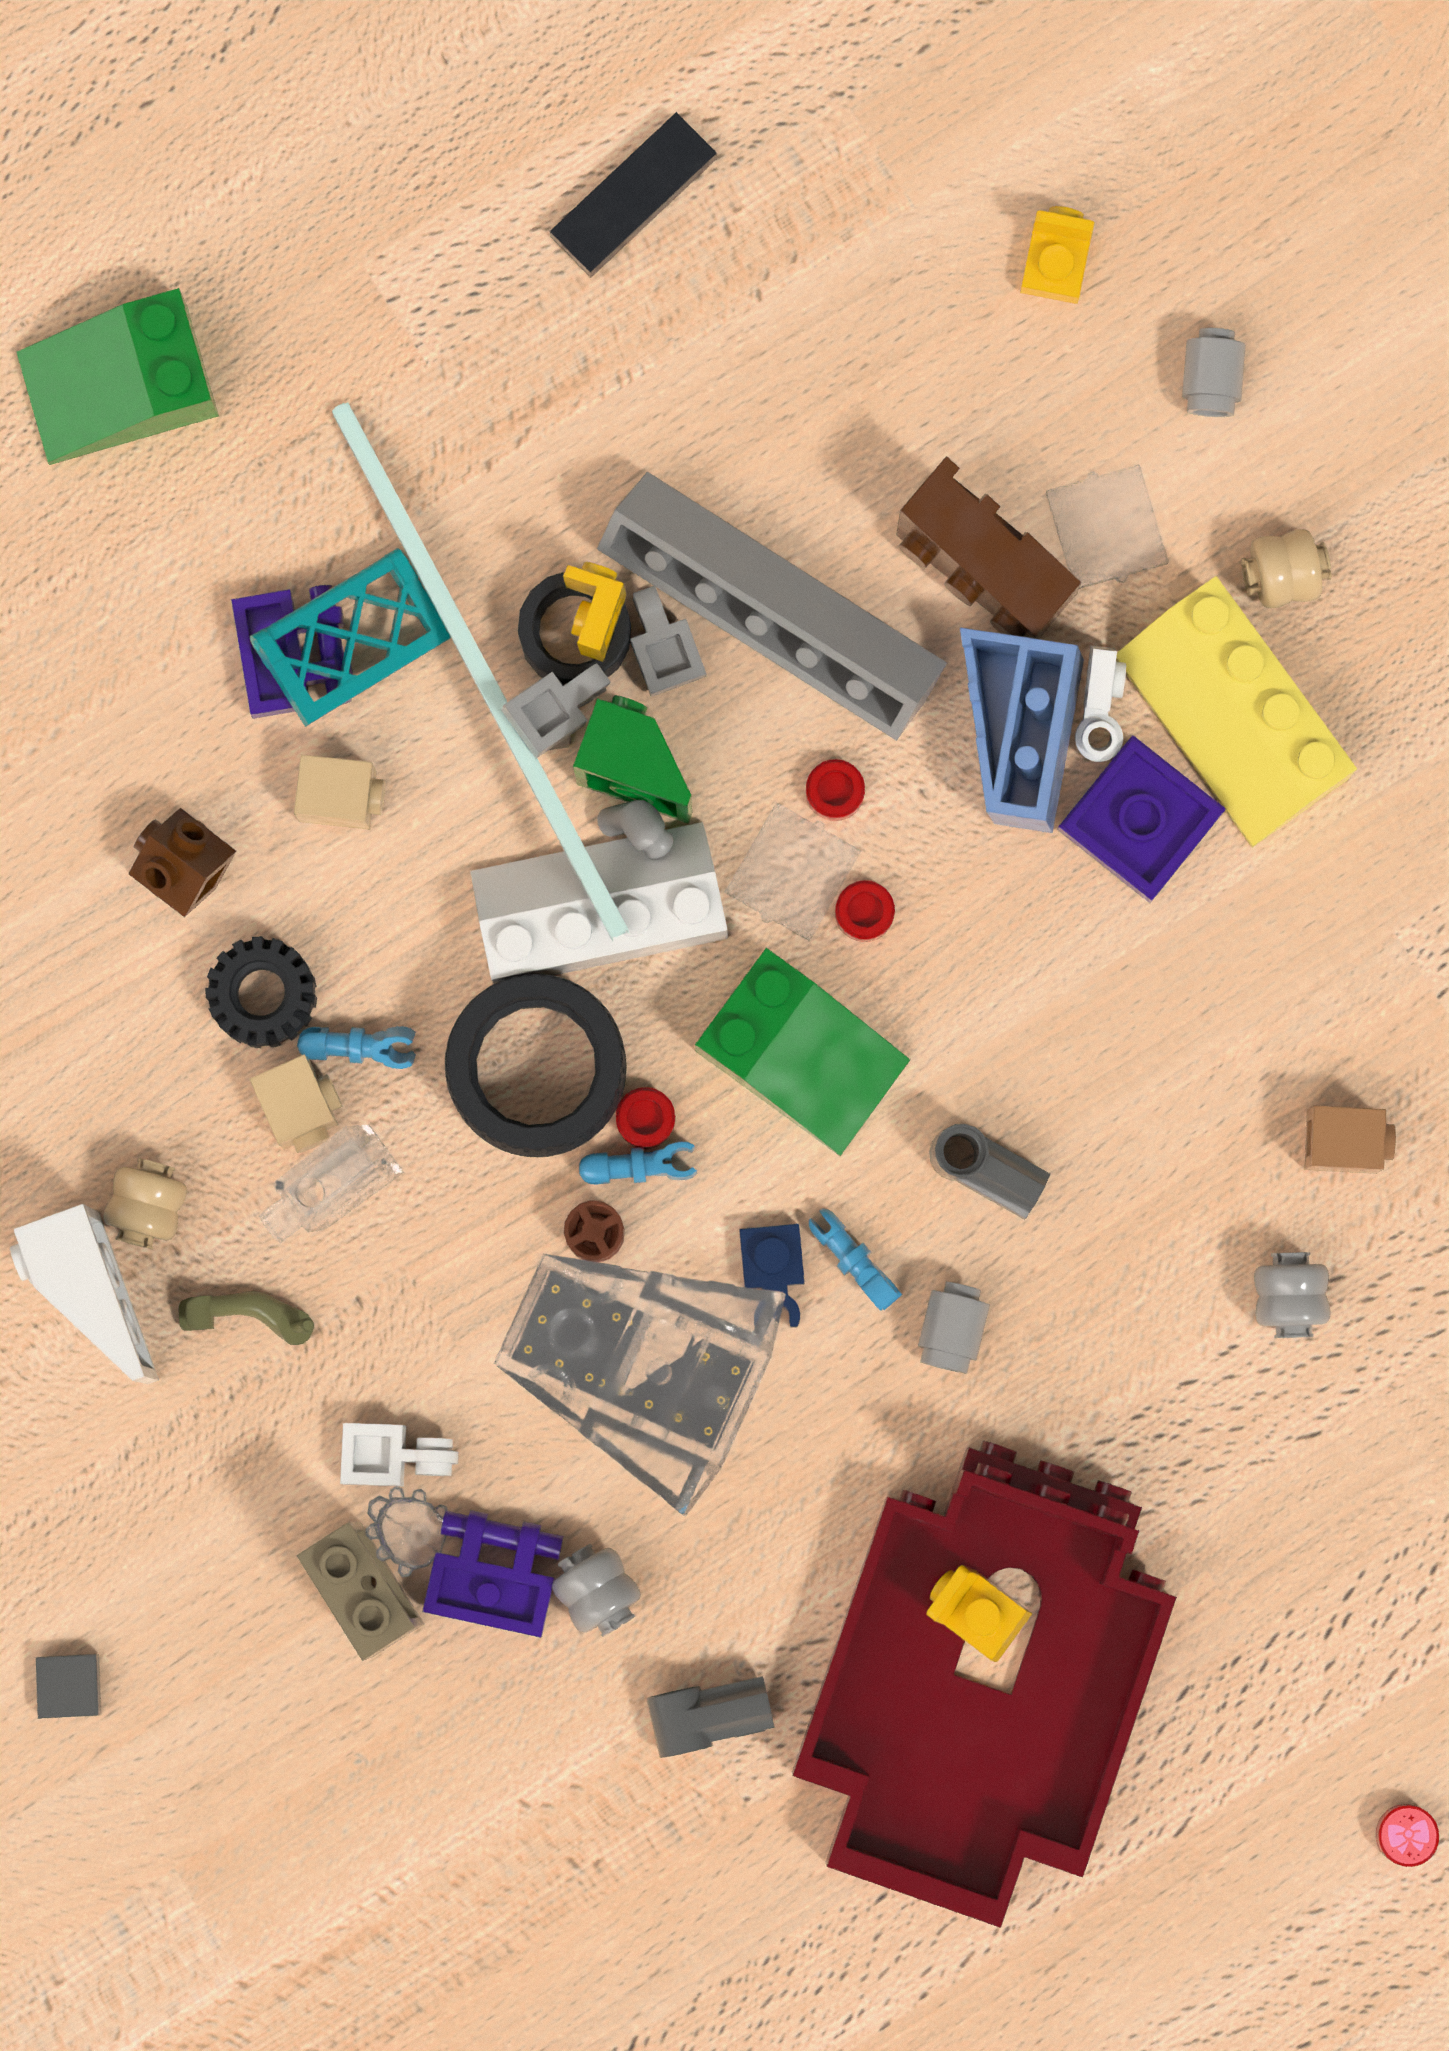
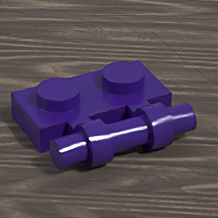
M319 585L310 588V599L313 600L333 588L332 585ZM290 589L231 599L251 717L256 719L295 712L250 641L251 635L295 610ZM334 605L318 615L317 623L339 629L344 627L342 607ZM297 627L276 640L285 657L296 660L301 659L302 650L299 634L306 633L307 629ZM316 632L321 661L311 664L341 671L344 656L341 638ZM352 663L350 664L349 674H353ZM293 668V670H294L295 673L297 674V673H298V669H294V668ZM306 672L304 687L308 692L309 685L325 684L326 694L337 688L338 680Z
M470 1510L469 1515L445 1511L440 1534L463 1539L460 1556L435 1552L422 1612L541 1638L555 1578L531 1573L535 1555L559 1560L564 1536L541 1531V1525L524 1521L522 1527L488 1520V1513ZM482 1543L516 1550L513 1568L478 1561Z

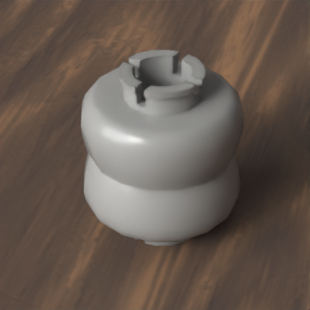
M1310 1252L1271 1253L1273 1265L1259 1266L1255 1270L1254 1282L1259 1295L1255 1313L1256 1320L1260 1326H1275L1276 1335H1274V1338L1314 1337L1312 1325L1326 1324L1330 1319L1331 1310L1326 1296L1329 1271L1323 1264H1309Z
M589 1544L573 1553L572 1557H567L558 1563V1566L563 1569L564 1574L553 1582L552 1588L556 1597L568 1607L571 1620L577 1630L587 1633L598 1627L603 1637L635 1617L629 1607L640 1599L641 1593L634 1580L625 1574L621 1558L615 1550L605 1548L595 1554L591 1548L592 1545Z

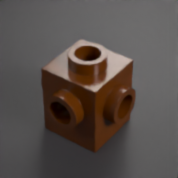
M180 808L162 824L155 819L142 831L134 844V848L140 853L128 874L185 918L216 890L237 851L206 828L204 824Z

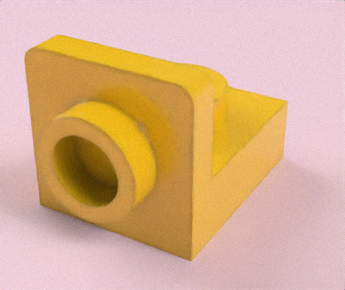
M1053 206L1049 208L1048 212L1038 210L1033 225L1020 293L1078 304L1095 222L1083 219L1084 214L1081 211L1069 207Z
M584 562L582 569L567 565L563 575L566 587L593 596L592 602L581 601L573 622L571 634L579 636L577 645L581 655L603 662L626 598L624 583L616 581L618 574L615 571L599 564Z
M961 1565L956 1572L953 1570L946 1572L939 1579L930 1594V1600L933 1601V1604L926 1613L934 1621L947 1626L993 1662L1000 1660L1033 1614L977 1570Z

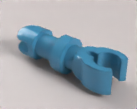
M396 1026L390 1027L386 1031L365 1034L364 1028L352 1027L350 1033L329 1032V1027H310L303 1030L300 1034L297 1047L301 1055L305 1054L311 1060H327L328 1056L349 1057L350 1063L362 1064L364 1058H372L374 1061L381 1062L387 1067L404 1069L413 1065L416 1054L413 1051L408 1053L397 1052L392 1048L391 1044L402 1042L409 1046L413 1042L416 1031L408 1027Z
M675 1142L667 1145L664 1149L644 1153L643 1147L631 1148V1154L608 1156L607 1152L592 1153L586 1155L581 1160L579 1173L585 1182L594 1185L608 1184L611 1179L633 1177L634 1183L646 1182V1176L654 1175L667 1176L672 1180H688L697 1175V1170L693 1167L687 1171H678L672 1166V1163L664 1164L663 1162L671 1161L672 1156L679 1151L692 1153L695 1145L689 1142Z
M824 1208L820 1209V1213L831 1225V1229L826 1233L816 1221L810 1218L809 1228L812 1234L823 1246L827 1245L839 1259L838 1269L844 1275L850 1272L864 1293L880 1311L887 1309L902 1295L899 1289L868 1258L871 1253L864 1243L858 1246L844 1230L846 1226L832 1211Z

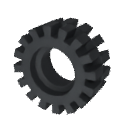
M260 936L252 937V941L243 942L239 940L233 943L234 948L227 953L222 951L216 958L218 960L217 965L214 969L210 967L207 975L209 986L205 988L206 999L209 1001L210 1008L208 1009L212 1018L232 1039L239 1043L248 1044L250 1047L261 1048V1046H270L274 1048L281 1046V1042L287 1039L292 1041L300 1035L298 1031L304 1025L308 1026L312 1019L310 1016L312 1009L316 1008L317 997L315 995L317 985L310 967L294 948H290L283 941L274 938L266 940ZM258 970H267L281 978L285 989L284 999L274 1012L261 1016L254 1015L242 1007L239 1000V988L244 978L250 973Z

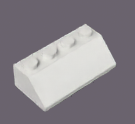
M703 822L667 829L673 836V845L666 855L657 859L649 858L644 850L638 851L628 838L585 847L629 930V933L626 931L618 937H613V942L565 851L470 871L492 983L495 984L510 977L526 974L554 976L728 939V930Z

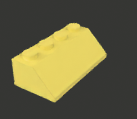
M1217 576L1169 608L1117 652L1116 661L1126 663V675L1218 802L1226 808V813L1252 848L1348 781L1357 770L1354 763Z

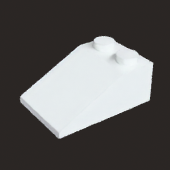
M81 1204L13 1229L18 1244L11 1246L10 1252L21 1280L29 1279L36 1290L132 1381L144 1384L159 1381L99 1211Z

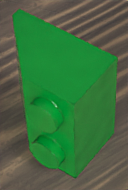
M614 695L611 703L597 698L573 764L577 785L624 802L645 800L652 804L659 814L689 824L693 813L692 795L655 718L646 715L648 707L632 699Z

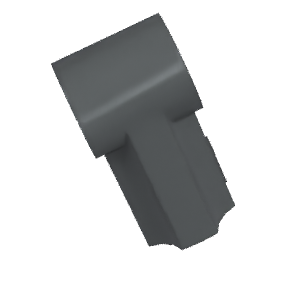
M955 1124L940 1132L932 1141L929 1150L930 1162L934 1170L941 1177L964 1185L1024 1220L1037 1203L1051 1175L984 1137L983 1133L976 1127L967 1124ZM960 1136L971 1143L974 1149V1158L968 1168L958 1169L952 1167L946 1161L943 1149L945 1142L950 1137Z
M763 1676L703 1690L700 1689V1686H695L647 1698L660 1758L709 1748L713 1746V1741L741 1737L775 1728Z

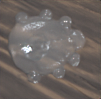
M396 1486L390 1489L389 1499L379 1495L369 1501L367 1514L375 1523L366 1527L365 1535L370 1540L379 1539L381 1546L376 1550L377 1559L382 1562L391 1559L393 1563L398 1564L397 1572L402 1577H409L413 1570L429 1566L434 1561L435 1552H442L447 1536L440 1533L444 1514L448 1509L447 1506L442 1504L434 1508L431 1503L426 1502V1493L422 1489L414 1490L411 1497H405L403 1489Z

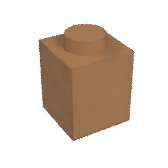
M1313 1106L1307 1110L1304 1170L1377 1174L1384 1170L1385 1160L1394 1159L1396 1129L1394 1124H1386V1109Z

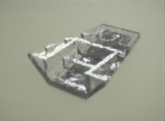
M543 1253L493 1364L686 1517L721 1470L772 1358L786 1294L784 1292L765 1289L757 1290L735 1286L734 1284L683 1278L655 1271L646 1272L623 1268L618 1265Z

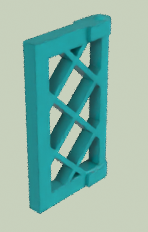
M396 548L383 558L268 627L251 635L250 641L306 727L446 642L451 637L429 595L419 581L418 575L404 553L399 548ZM389 572L400 588L397 602L365 593L367 585ZM346 598L355 600L349 631L317 623L318 615ZM363 602L395 611L389 642L357 633ZM403 613L418 617L427 631L425 635L407 646L397 644ZM297 627L307 629L300 660L285 657L276 643V640ZM315 632L347 640L341 671L308 663ZM355 642L387 651L384 660L359 675L349 674ZM293 668H294V669H298V673H297V674L295 673V671L293 670ZM306 672L338 680L337 688L314 702L304 687Z

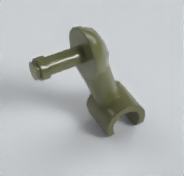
M258 1291L219 1296L190 1297L182 1300L178 1308L179 1324L184 1331L214 1329V1317L244 1315L260 1320L288 1344L300 1345L309 1340L314 1329V1322L307 1313Z

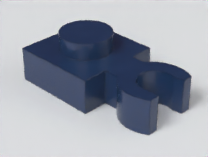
M799 1224L739 1229L745 1290L762 1289L763 1298L755 1309V1323L758 1330H767L766 1312L775 1305L783 1306L788 1311L790 1328H797L800 1322V1310L796 1301L788 1295L787 1286L805 1284Z

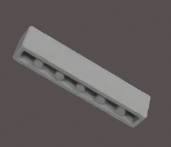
M646 472L615 509L597 549L896 741L927 700L947 664L944 660L649 472Z

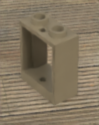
M361 1522L346 1523L296 1555L362 1661L376 1656L424 1625L421 1617ZM372 1577L376 1579L375 1588L371 1583Z

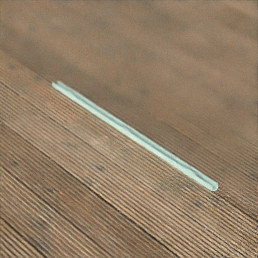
M342 403L336 406L332 413L613 942V937H618L626 931L629 933L621 914L538 758L534 757L501 711L507 700L349 403Z

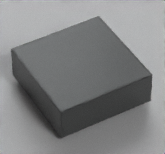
M99 1654L36 1657L38 1719L101 1715Z

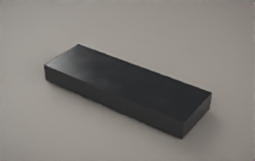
M676 112L551 229L550 237L591 278L717 160V152Z

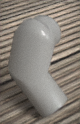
M633 800L604 808L597 817L598 826L604 835L613 837L625 834L631 844L638 851L644 850L649 858L657 859L663 857L673 845V836L668 830L664 829L665 823L661 815L652 804L645 800Z

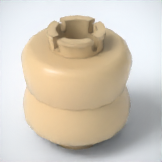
M1305 529L1293 530L1281 537H1258L1251 543V558L1241 559L1242 575L1247 594L1250 596L1253 593H1257L1262 605L1270 609L1282 607L1292 601L1308 602L1318 599L1322 594V580H1331L1332 577L1330 557L1325 543L1321 542L1319 545H1316L1311 533Z
M138 1158L137 1169L121 1167L116 1171L113 1180V1196L105 1208L104 1221L107 1225L119 1228L118 1236L115 1237L116 1240L153 1249L154 1238L169 1241L175 1236L178 1224L177 1212L185 1201L187 1187L184 1183L171 1179L173 1171H175L174 1167Z

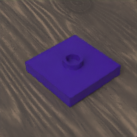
M1132 735L1058 826L1057 830L1147 902L1151 903L1224 813L1226 808Z

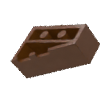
M946 456L900 510L896 536L902 540L899 548L918 566L925 569L929 564H932L948 578L944 585L960 601L968 606H972L976 601L993 615L990 623L1000 634L1040 639L1077 595L1081 581L1030 533L1025 532L1022 535L996 512L1001 506L988 494H984L979 499L954 479L953 476L960 468Z

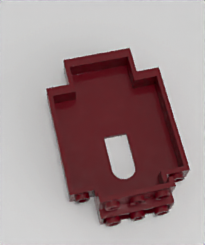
M983 1440L979 1451L970 1447L966 1448L943 1516L933 1512L936 1504L935 1500L902 1489L899 1500L890 1497L885 1498L793 1767L792 1776L848 1795L825 1862L826 1867L1001 1928L1024 1858L1083 1878L1177 1597L1163 1592L1166 1584L1165 1580L1132 1569L1128 1580L1119 1577L1126 1554H1132L1139 1534V1530H1136L1135 1527L1142 1507L1129 1503L1131 1491L1097 1480L1094 1490L1071 1483L1074 1471L1042 1460L1039 1462L1037 1471L1014 1463L1017 1455L1016 1451ZM961 1565L977 1570L987 1579L1002 1569H1021L1031 1575L1038 1584L1041 1594L1040 1608L1011 1694L954 1675L965 1640L944 1624L938 1623L926 1615L928 1609L933 1604V1601L930 1600V1594L936 1583L946 1572L950 1570L956 1572Z

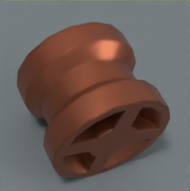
M590 1200L580 1203L570 1211L565 1220L564 1236L566 1243L576 1257L586 1262L600 1263L611 1259L619 1252L624 1242L625 1229L621 1216L612 1206L603 1201Z

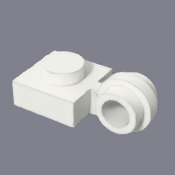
M1090 645L1084 695L1083 720L1076 729L1075 742L1078 750L1085 758L1095 762H1104L1116 756L1123 744L1122 729L1115 719L1108 716V712L1110 711L1112 697H1123L1126 663L1116 662L1117 651L1115 648ZM1098 727H1103L1110 733L1108 744L1102 748H1094L1088 743L1090 732Z
M343 1423L340 1484L404 1487L405 1462L416 1463L415 1475L452 1476V1464H458L459 1452L453 1451V1439L417 1438L416 1450L405 1449V1425Z

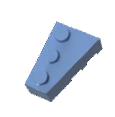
M960 628L969 681V695L977 736L976 744L986 812L993 823L997 825L1053 833L1084 663L1079 647L1073 644Z

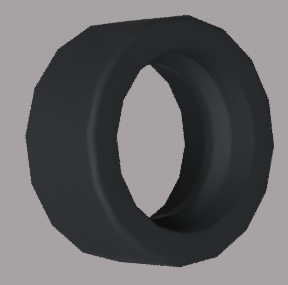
M564 572L548 576L530 590L520 609L518 635L526 661L541 678L553 672L557 679L562 682V686L596 663L605 675L609 677L619 669L629 651L631 622L625 601L604 661L592 659L581 664L563 663L552 657L544 648L539 634L541 619L547 608L558 599L568 596H581L592 600L593 596L567 588L563 578Z

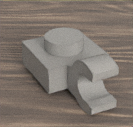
M655 586L633 593V602L646 633L631 638L630 643L650 697L705 678L707 674L687 620L683 619L669 624Z
M597 663L564 686H562L554 673L551 672L504 704L501 711L534 757L538 758L586 724L587 719L579 708L607 690L605 687L611 682Z

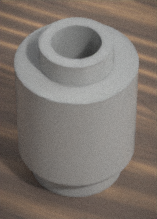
M1202 328L1199 330V338L1187 340L1182 397L1188 400L1187 413L1205 417L1234 416L1235 403L1240 402L1242 397L1246 348L1245 343L1234 340V331L1223 328Z
M946 1281L944 1292L931 1290L918 1347L923 1348L920 1363L967 1374L970 1360H977L990 1304L979 1301L980 1289Z

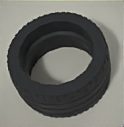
M526 974L510 977L480 992L469 1002L457 1018L451 1030L445 1052L447 1087L457 1111L466 1124L490 1145L502 1151L524 1157H549L563 1154L592 1139L604 1128L615 1113L626 1082L627 1064L623 1040L619 1028L607 1008L598 998L582 986L570 980L546 974ZM544 1007L566 1014L585 1031L594 1049L595 1075L588 1095L572 1113L553 1123L528 1125L506 1118L487 1101L478 1083L477 1058L484 1037L500 1019L520 1009Z

